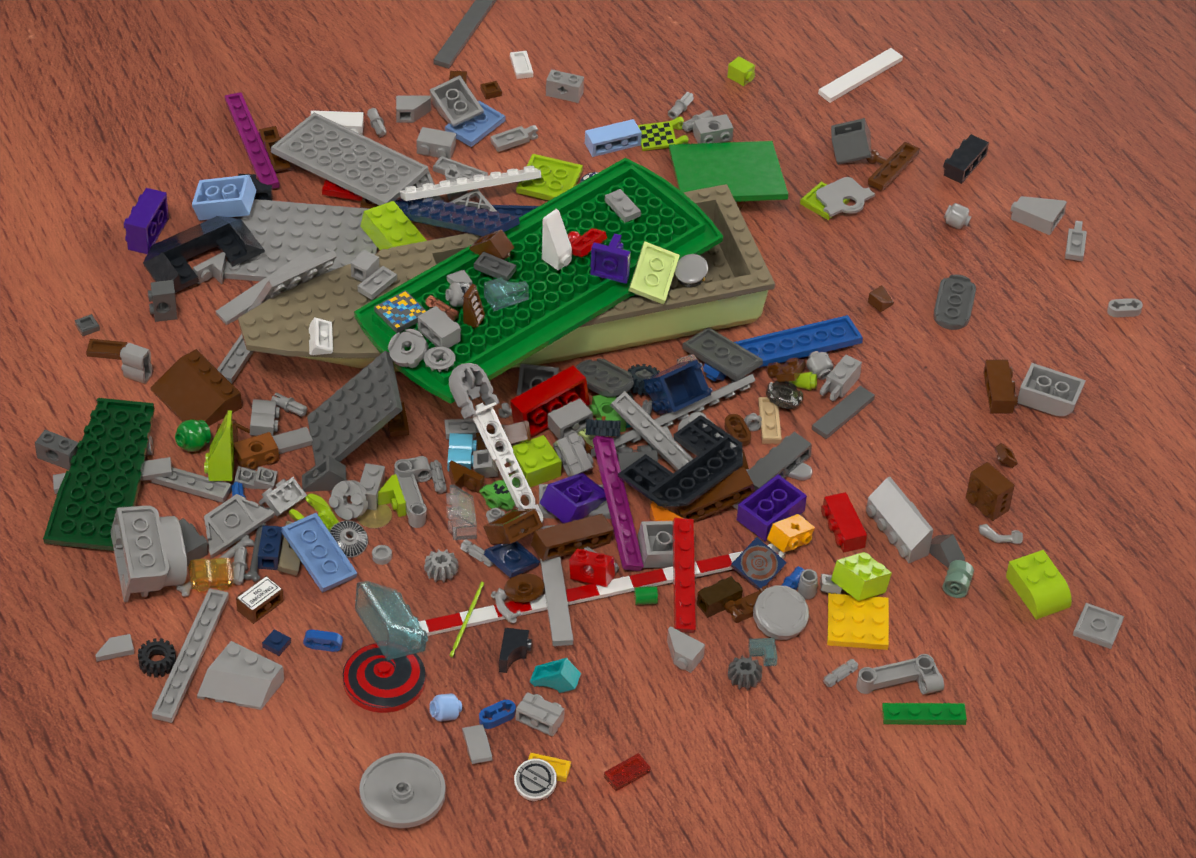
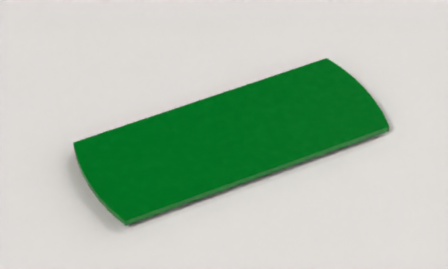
M623 158L519 217L520 224L504 232L514 246L509 252L510 256L505 261L516 265V272L507 282L474 269V263L480 255L472 252L469 249L470 246L357 309L354 311V317L381 354L385 350L389 352V342L397 333L374 312V306L404 291H407L426 311L432 309L426 305V299L430 295L436 297L437 301L441 300L451 306L450 302L446 300V290L451 285L447 281V275L465 270L472 280V284L477 287L485 317L478 327H472L463 322V307L451 306V309L454 308L459 311L458 319L453 322L458 323L461 328L460 342L449 347L455 354L454 366L449 367L448 371L442 369L439 372L438 369L432 371L430 367H426L424 358L414 368L409 366L402 367L393 361L394 367L410 380L451 404L455 402V399L450 391L449 377L457 366L465 363L476 364L484 370L490 381L634 295L635 293L628 290L644 242L679 254V259L689 254H703L723 242V235L701 208L682 191L646 167ZM621 189L640 209V217L625 223L605 202V195ZM557 209L560 212L567 235L572 231H576L582 236L591 228L606 232L607 239L601 244L609 246L614 234L622 235L621 243L624 244L623 250L630 251L629 279L627 284L590 275L591 251L583 257L572 254L571 262L560 270L555 269L542 260L543 218ZM418 323L410 326L407 329H414L419 331ZM423 335L428 344L427 351L433 347H436L429 339H427ZM409 345V347H406V346H405V347H404L405 351L410 350V349H411V345Z

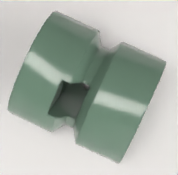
M955 560L949 564L947 576L942 587L947 595L954 598H962L967 595L974 574L972 565L962 560Z

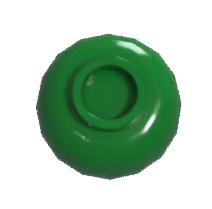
M190 419L183 421L177 427L175 434L177 445L187 452L199 451L211 440L210 428L203 420Z

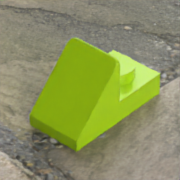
M394 474L378 492V505L391 503L392 509L396 510L398 517L406 516V502L397 475Z

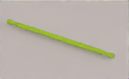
M481 582L479 585L480 587L475 594L453 645V650L450 652V657L454 656L455 649H457L484 582Z

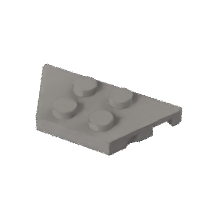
M236 494L206 514L204 520L210 557L214 558L273 518L275 512L271 509L267 510L259 506L258 503L248 501L245 497Z

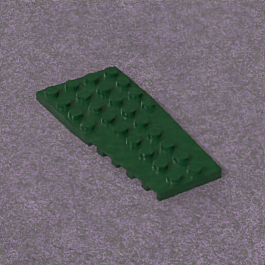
M97 398L95 410H92L90 414V422L84 428L82 441L79 440L77 445V453L75 456L73 455L70 462L71 467L69 471H66L58 490L43 537L44 544L114 551L110 532L116 510L121 507L136 506L155 411L153 403Z

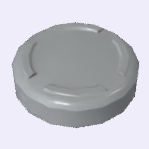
M775 585L766 588L757 597L753 607V618L758 628L765 635L776 640H788L796 637L805 628L809 618V608L804 597L795 589L788 586Z

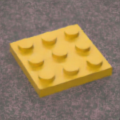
M828 593L827 645L888 650L889 598L870 597L858 601L851 595Z

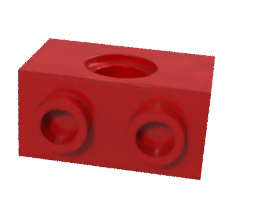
M577 549L569 559L570 579L607 587L615 577L613 556L585 549Z

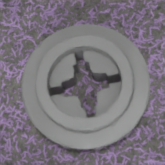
M433 347L424 355L426 367H430L432 371L438 369L439 372L442 369L448 371L449 367L454 366L455 354L449 348Z

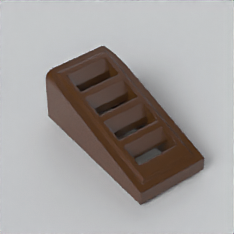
M472 284L463 296V322L472 327H478L485 314L477 287Z

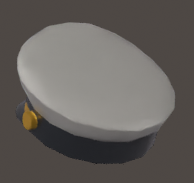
M685 255L677 262L675 275L683 286L696 287L705 281L708 264L700 255Z

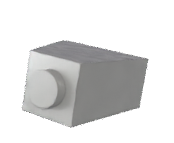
M1021 196L1011 206V220L1050 235L1064 216L1067 202L1064 200Z

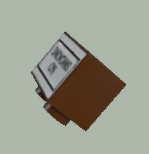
M268 576L256 581L253 586L236 597L237 611L253 624L284 602L283 589Z

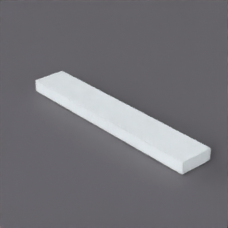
M890 48L820 88L818 94L831 103L902 61L903 56Z

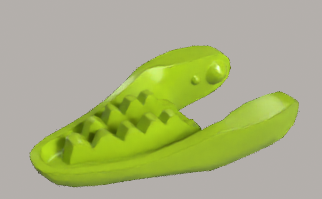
M308 494L305 497L306 501L318 511V516L330 532L331 528L339 521L322 497L316 494ZM295 509L289 511L290 517L295 522L305 518Z

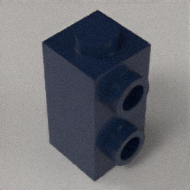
M262 527L258 551V569L277 570L283 539L282 527Z

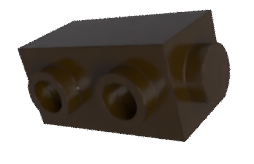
M732 576L721 579L716 584L704 587L698 592L697 606L709 618L724 611V605L728 601L741 599L743 593L742 586Z

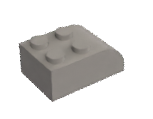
M1031 363L1020 387L1018 403L1055 416L1069 415L1074 410L1086 380Z

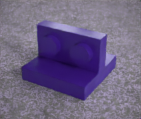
M614 234L609 246L593 243L590 275L627 284L629 279L630 251L623 250L624 244L621 243L622 235Z

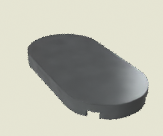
M950 275L949 278H944L940 282L933 317L935 322L945 329H962L970 321L976 286L970 282L971 280L968 277Z
M598 358L596 359L597 361L587 359L575 366L586 377L587 388L602 396H618L633 387L632 374L605 359Z

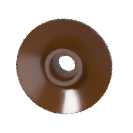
M534 574L516 575L510 578L504 586L506 596L515 602L533 601L539 598L545 589L543 580Z

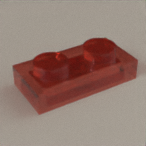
M637 753L605 771L604 778L615 791H618L650 773L651 767Z

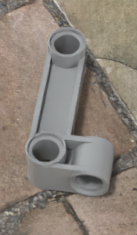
M424 456L400 459L394 464V474L397 475L406 502L408 523L414 528H420L426 523L427 508L423 502L417 482L428 481L433 474L428 459Z
M921 654L915 659L875 668H862L858 674L856 688L863 694H869L875 689L917 680L921 693L925 695L944 690V680L937 669L934 659L928 654Z

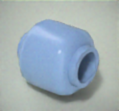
M452 693L436 695L430 702V714L439 722L455 720L459 716V712L462 711V703Z

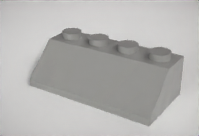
M891 477L886 478L868 497L866 512L869 517L874 519L878 528L886 534L889 542L898 549L901 557H904L908 563H911L929 555L933 528Z

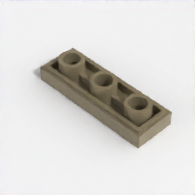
M286 521L285 526L293 522ZM283 535L277 571L297 576L300 559Z

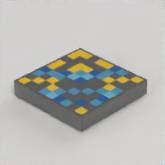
M407 291L374 306V312L396 333L418 323V316L426 312Z

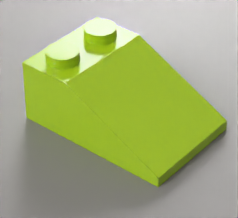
M232 411L227 412L210 445L209 453H206L204 472L208 474L209 481H232L234 443Z

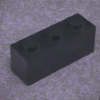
M972 134L967 139H964L960 147L953 151L952 156L945 160L943 176L962 184L987 156L989 142Z

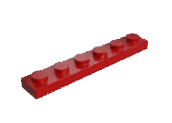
M674 518L672 521L674 628L680 632L694 633L696 630L694 519Z

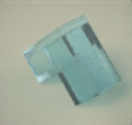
M774 638L749 639V656H762L764 666H777L778 657Z

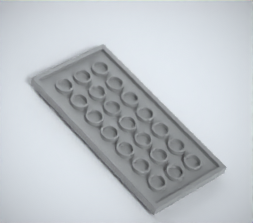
M315 112L271 147V153L378 205L397 200L400 197V191L405 190L406 187L413 186L428 173V166Z

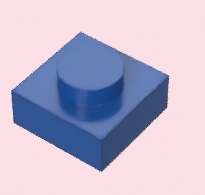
M705 363L702 371L707 373L706 377L713 381L717 379L724 381L726 377L724 373Z

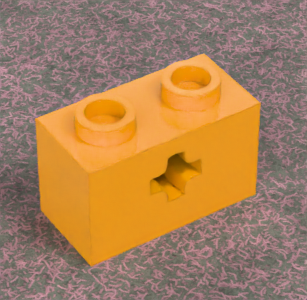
M797 514L773 523L767 540L784 553L794 550L799 546L807 545L812 540L815 527Z

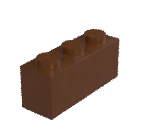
M986 360L983 374L990 414H1013L1014 406L1018 404V396L1014 395L1015 381H1012L1013 369L1009 367L1008 360Z

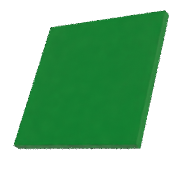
M773 141L669 144V153L677 186L682 192L727 184L735 202L788 199L787 187Z

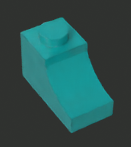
M567 658L535 666L529 682L534 687L546 686L562 693L576 688L581 672Z

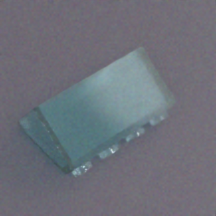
M369 581L358 582L356 586L355 610L385 658L391 660L425 651L426 642L428 641L427 633L425 630H422L417 617H414L411 613L409 605L405 604L402 594L396 589Z

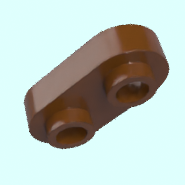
M738 414L728 415L724 423L727 433L739 440L742 446H747L751 442V432L744 419Z

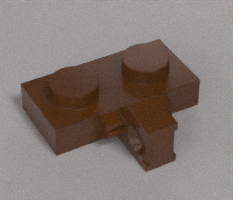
M790 358L785 364H779L778 362L769 363L767 365L768 376H776L777 382L795 381L806 367L805 359L798 360V358Z

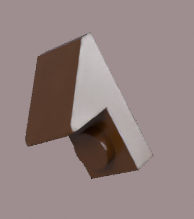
M452 460L450 461L449 477L454 494L457 495L463 486L480 493V489L484 487L485 476Z

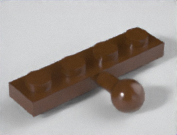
M904 142L888 159L881 157L878 151L871 150V157L866 158L867 161L871 164L880 163L882 165L869 177L868 185L883 191L919 154L920 148Z

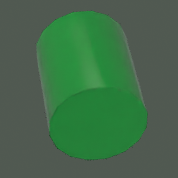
M657 586L634 587L635 605L658 604Z

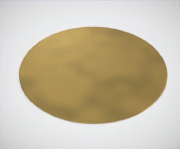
M386 504L378 505L377 511L367 509L357 519L365 527L380 528L390 522L392 511Z

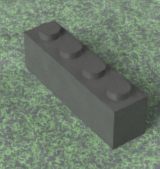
M795 431L790 436H786L777 447H773L764 458H760L751 469L746 470L754 484L755 491L777 474L785 479L792 470L811 456L812 444Z

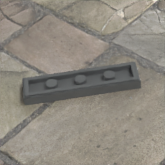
M859 386L812 425V430L825 439L829 438L874 400L875 395L864 387Z

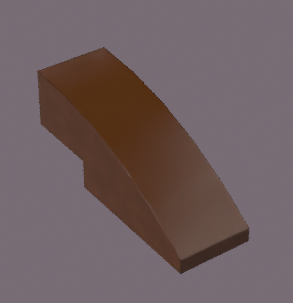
M272 126L259 129L260 138L274 171L291 169L289 161L271 153V147L282 139L279 136L277 127Z

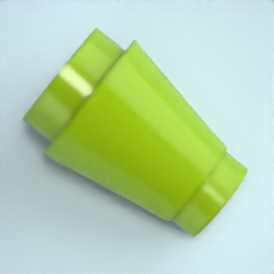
M812 372L801 373L795 381H789V385L807 390L816 389L817 374Z

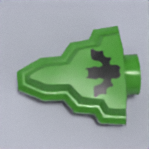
M514 477L512 485L519 488L520 480ZM504 479L495 481L491 485H485L479 491L491 509L501 508L509 511L515 506V502Z

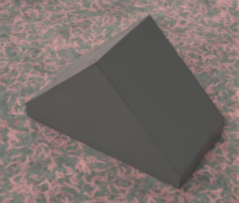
M954 534L937 535L932 538L929 553L947 568L952 561H965V557Z

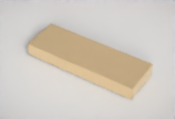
M759 397V415L762 418L760 427L762 444H780L782 438L778 405L772 402L769 397Z

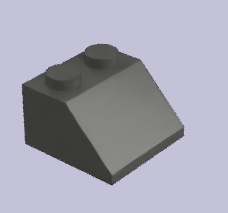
M521 363L517 396L558 374L560 368Z

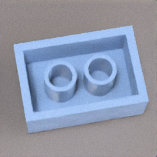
M250 175L199 180L192 207L199 221L209 220L216 216H247L250 214L257 190Z

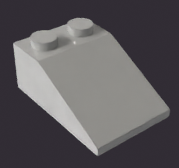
M461 76L429 90L432 104L438 113L453 127L484 113L483 108Z

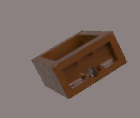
M536 508L514 509L484 525L483 528L490 544H511L542 528L543 524Z

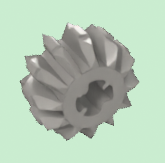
M438 549L437 553L431 551L430 556H426L424 570L429 579L434 578L435 582L442 580L444 583L446 579L452 580L453 576L456 575L458 561L454 553H449L447 549L444 552Z

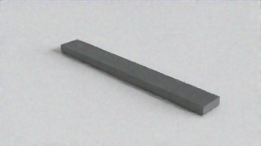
M475 0L433 59V64L449 69L497 0Z

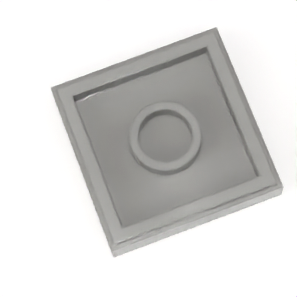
M1086 603L1074 629L1073 636L1112 649L1124 616Z

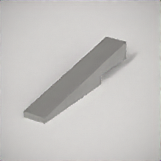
M306 250L218 309L216 315L226 325L234 322L247 313L269 280L315 258Z

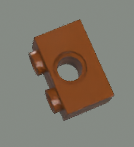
M270 432L234 443V456L240 467L254 469L279 461L278 446Z

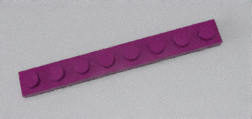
M242 92L225 95L226 105L257 179L261 183L272 185V189L279 188L278 178Z
M595 436L593 438V445L622 568L624 570L641 571L644 565L624 482L618 477L621 469L613 437Z

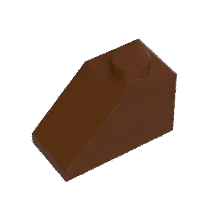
M502 229L480 237L469 247L472 252L478 255L485 252L502 260L510 256L509 252L514 248Z

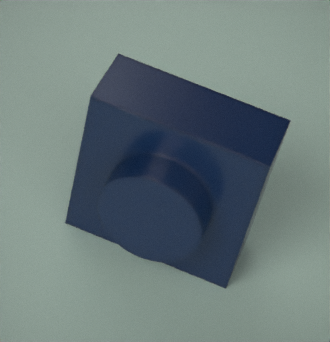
M274 629L262 642V648L280 656L291 644V638Z

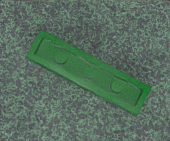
M882 703L883 724L966 725L967 722L965 703Z

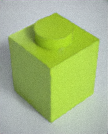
M738 56L728 65L727 78L745 86L755 77V65Z

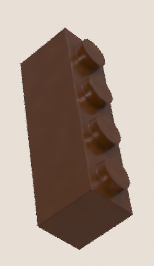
M743 467L734 471L688 506L675 507L680 517L694 519V522L745 500L755 492V487L748 472Z
M599 514L536 530L531 546L540 559L545 561L572 554L577 549L587 547L591 549L610 544L614 529L604 515Z

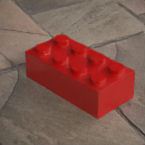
M572 365L511 399L513 423L528 421L530 436L533 437L548 428V414L553 410H557L578 399H581L586 406L589 405L586 377Z

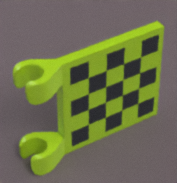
M677 117L672 121L638 125L642 132V151L669 148V144H688V136L683 135L675 139L673 128L677 130L683 129L684 118Z

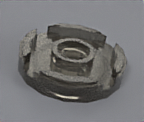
M776 380L775 383L770 382L766 389L767 398L782 408H797L803 400L802 391H798L796 389L797 386L787 381L777 382Z

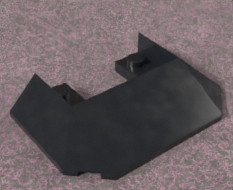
M216 216L153 244L143 261V265L155 282L173 280L176 293L199 282L198 276L186 261L187 259L217 246L221 253L224 252L226 254L227 261L234 267L265 253V250L241 219Z
M700 415L673 434L676 442L694 453L697 457L672 473L645 454L618 473V477L658 506H688L743 466L742 443Z

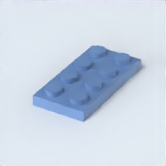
M317 513L282 527V534L321 592H325L357 577L356 570Z

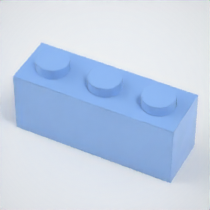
M634 119L586 130L585 145L591 156L595 157L640 146L642 132Z

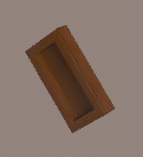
M90 339L86 355L87 357L122 360L120 352L123 347H126L127 342Z

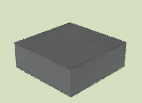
M92 314L75 320V325L82 336L100 331L99 324Z

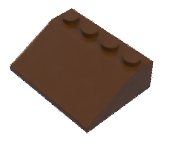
M197 349L180 357L150 387L151 391L182 422L190 419L203 420L208 426H211L225 418L228 411L234 413L242 408L241 392Z

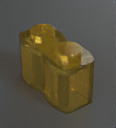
M230 558L195 559L190 561L188 568L191 589H197V591H206L209 588L226 590L232 586L233 574Z

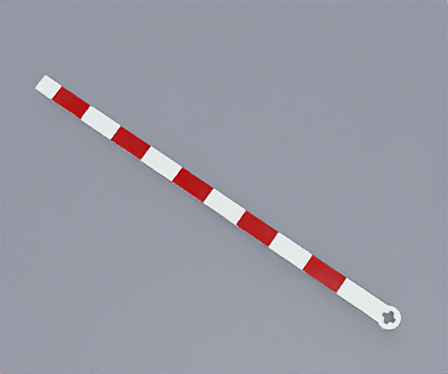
M772 543L768 545L781 558H785V552L783 553ZM743 551L695 561V577L732 570V562ZM673 566L616 578L607 587L589 584L566 589L567 603L572 605L634 591V587L658 586L672 583ZM545 594L530 602L511 601L504 603L514 614L517 611H521V615L547 610ZM496 605L478 608L472 611L466 627L505 618L499 612ZM468 611L405 624L409 640L461 629Z

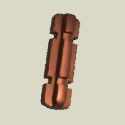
M432 295L426 299L428 307L433 308L437 306L452 321L458 319L459 311L454 308L451 309V306L441 300L437 301V298Z

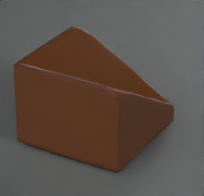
M882 285L869 293L868 303L880 312L894 304Z

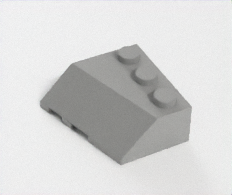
M230 641L207 669L197 694V699L204 700L206 697L215 699V702L223 703L228 701L236 703L237 706L261 710L284 682L283 666Z

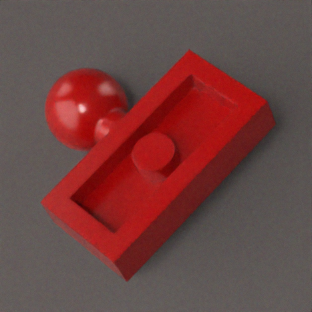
M591 228L582 236L576 231L568 233L572 254L579 257L586 256L591 251L593 243L601 244L607 239L606 232Z

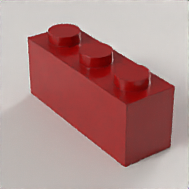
M847 493L825 496L823 505H821V512L828 520V527L835 535L836 544L840 545L843 553L865 548L867 533Z

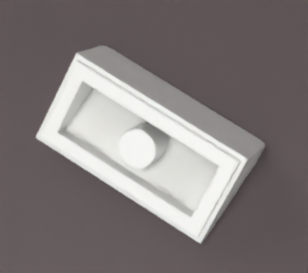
M314 317L309 327L310 355L331 354L333 352L332 322Z

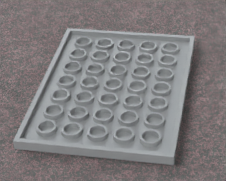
M254 199L250 214L238 216L237 218L245 223L264 248L265 253L234 267L227 261L224 278L261 281L306 250L314 258L334 250L337 257L333 261L334 264L329 268L335 269L351 264L363 250L376 254L378 247L360 227L363 212L368 209Z

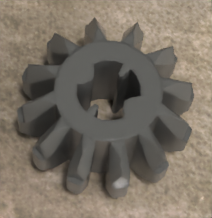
M742 655L740 659L735 657L733 662L729 664L727 676L731 680L732 686L738 685L739 689L745 687L748 691L750 686L755 688L757 683H760L762 679V666L759 665L758 660L752 661L751 656L745 658Z

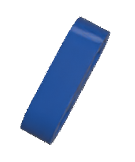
M307 630L303 640V644L310 649L331 652L341 650L343 637L340 634L320 630Z
M502 700L482 709L479 713V724H483L485 729H491L512 720L516 715L515 703L511 700Z

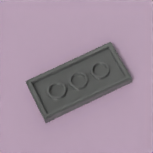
M706 328L683 343L684 350L735 381L740 380L763 365V359L711 328Z

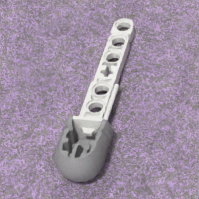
M473 363L457 366L449 377V387L457 406L462 408L461 414L463 418H473L518 509L536 508L542 522L543 514L538 504L535 505V497L493 409V406L497 405L499 400L495 394H492L494 389L486 373L481 367ZM481 394V398L486 405L483 403L475 406L476 410H474L471 400L479 397ZM488 424L495 427L494 434L487 432L486 426ZM496 442L502 443L504 447L502 452H498L495 449ZM510 462L511 466L506 468L504 464ZM513 471L516 472L515 474H513V475H511V476L508 475L509 473H511V472H513ZM514 477L520 480L521 485L519 488L512 485ZM522 495L527 496L529 499L527 506L523 505L520 501Z

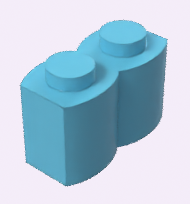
M450 433L447 471H449L451 460L469 469L473 467L472 452L476 451L477 440H473V434Z

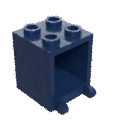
M698 360L681 362L643 380L645 390L652 400V408L657 415L676 412L711 395L713 390L706 383L701 367H703L702 363H698Z

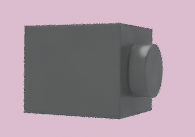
M327 456L302 475L303 491L333 490L336 484L347 480L346 466Z

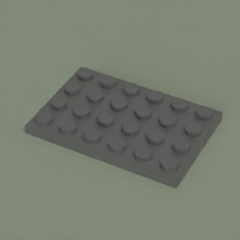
M386 350L307 416L310 435L313 439L312 448L315 465L327 456L332 457L338 462L342 461L402 411L393 360L390 357V353Z

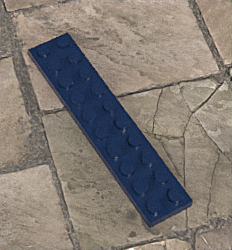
M401 198L394 201L410 221L485 236L501 229L505 232L520 224L519 218L510 214H501L498 211L492 212L487 209L457 205L453 202L447 203L443 200H433V198L409 201Z

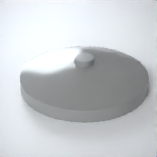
M413 753L389 754L373 762L362 775L359 787L361 804L372 819L383 825L394 828L415 827L429 821L441 809L445 800V780L440 769L423 756Z

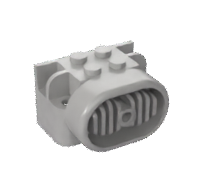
M152 506L117 508L110 533L123 601L128 602L130 593L140 592L142 597H147L149 591H158L164 586L184 584L187 577V555L180 522L177 517H159L158 510Z

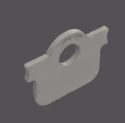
M844 177L818 189L816 197L826 206L824 212L828 213L829 217H832L840 212L853 214L861 211L864 207V201L875 197V193L869 187L862 188L853 178ZM853 199L856 204L848 206L843 203V200Z

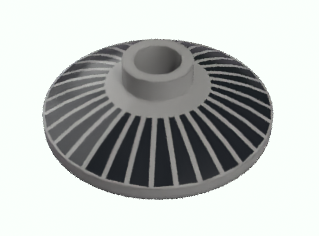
M341 521L330 530L331 535L347 558L359 556L367 547V533L356 522ZM346 534L351 535L352 538H348Z

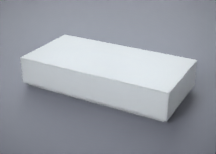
M527 51L511 52L510 59L516 79L533 77V70Z

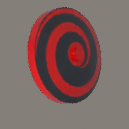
M392 642L373 643L358 649L349 657L343 669V686L347 696L359 707L377 713L395 712L410 706L420 697L426 682L425 667L420 657L408 647Z

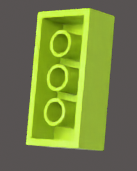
M394 201L363 212L360 227L379 250L427 241Z

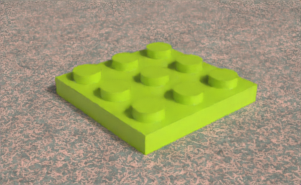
M532 154L527 166H534V168L540 170L541 178L519 181L516 193L551 200L576 186L583 171V165Z

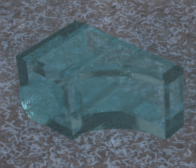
M500 277L484 283V297L492 309L496 311L528 300L529 285L526 281L514 283L505 281Z

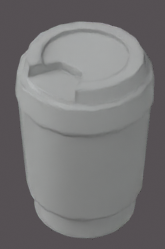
M804 570L799 580L798 592L807 600L815 597L817 593L818 577L814 570Z

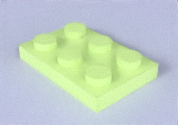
M644 242L628 291L664 304L680 255Z

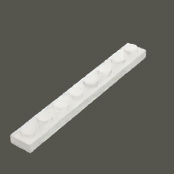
M526 166L524 170L509 169L506 173L491 172L489 176L480 174L474 175L471 179L462 177L457 178L454 182L444 180L440 181V184L437 185L426 183L419 188L409 186L405 190L400 191V197L405 201L536 179L541 178V171L534 168V166Z

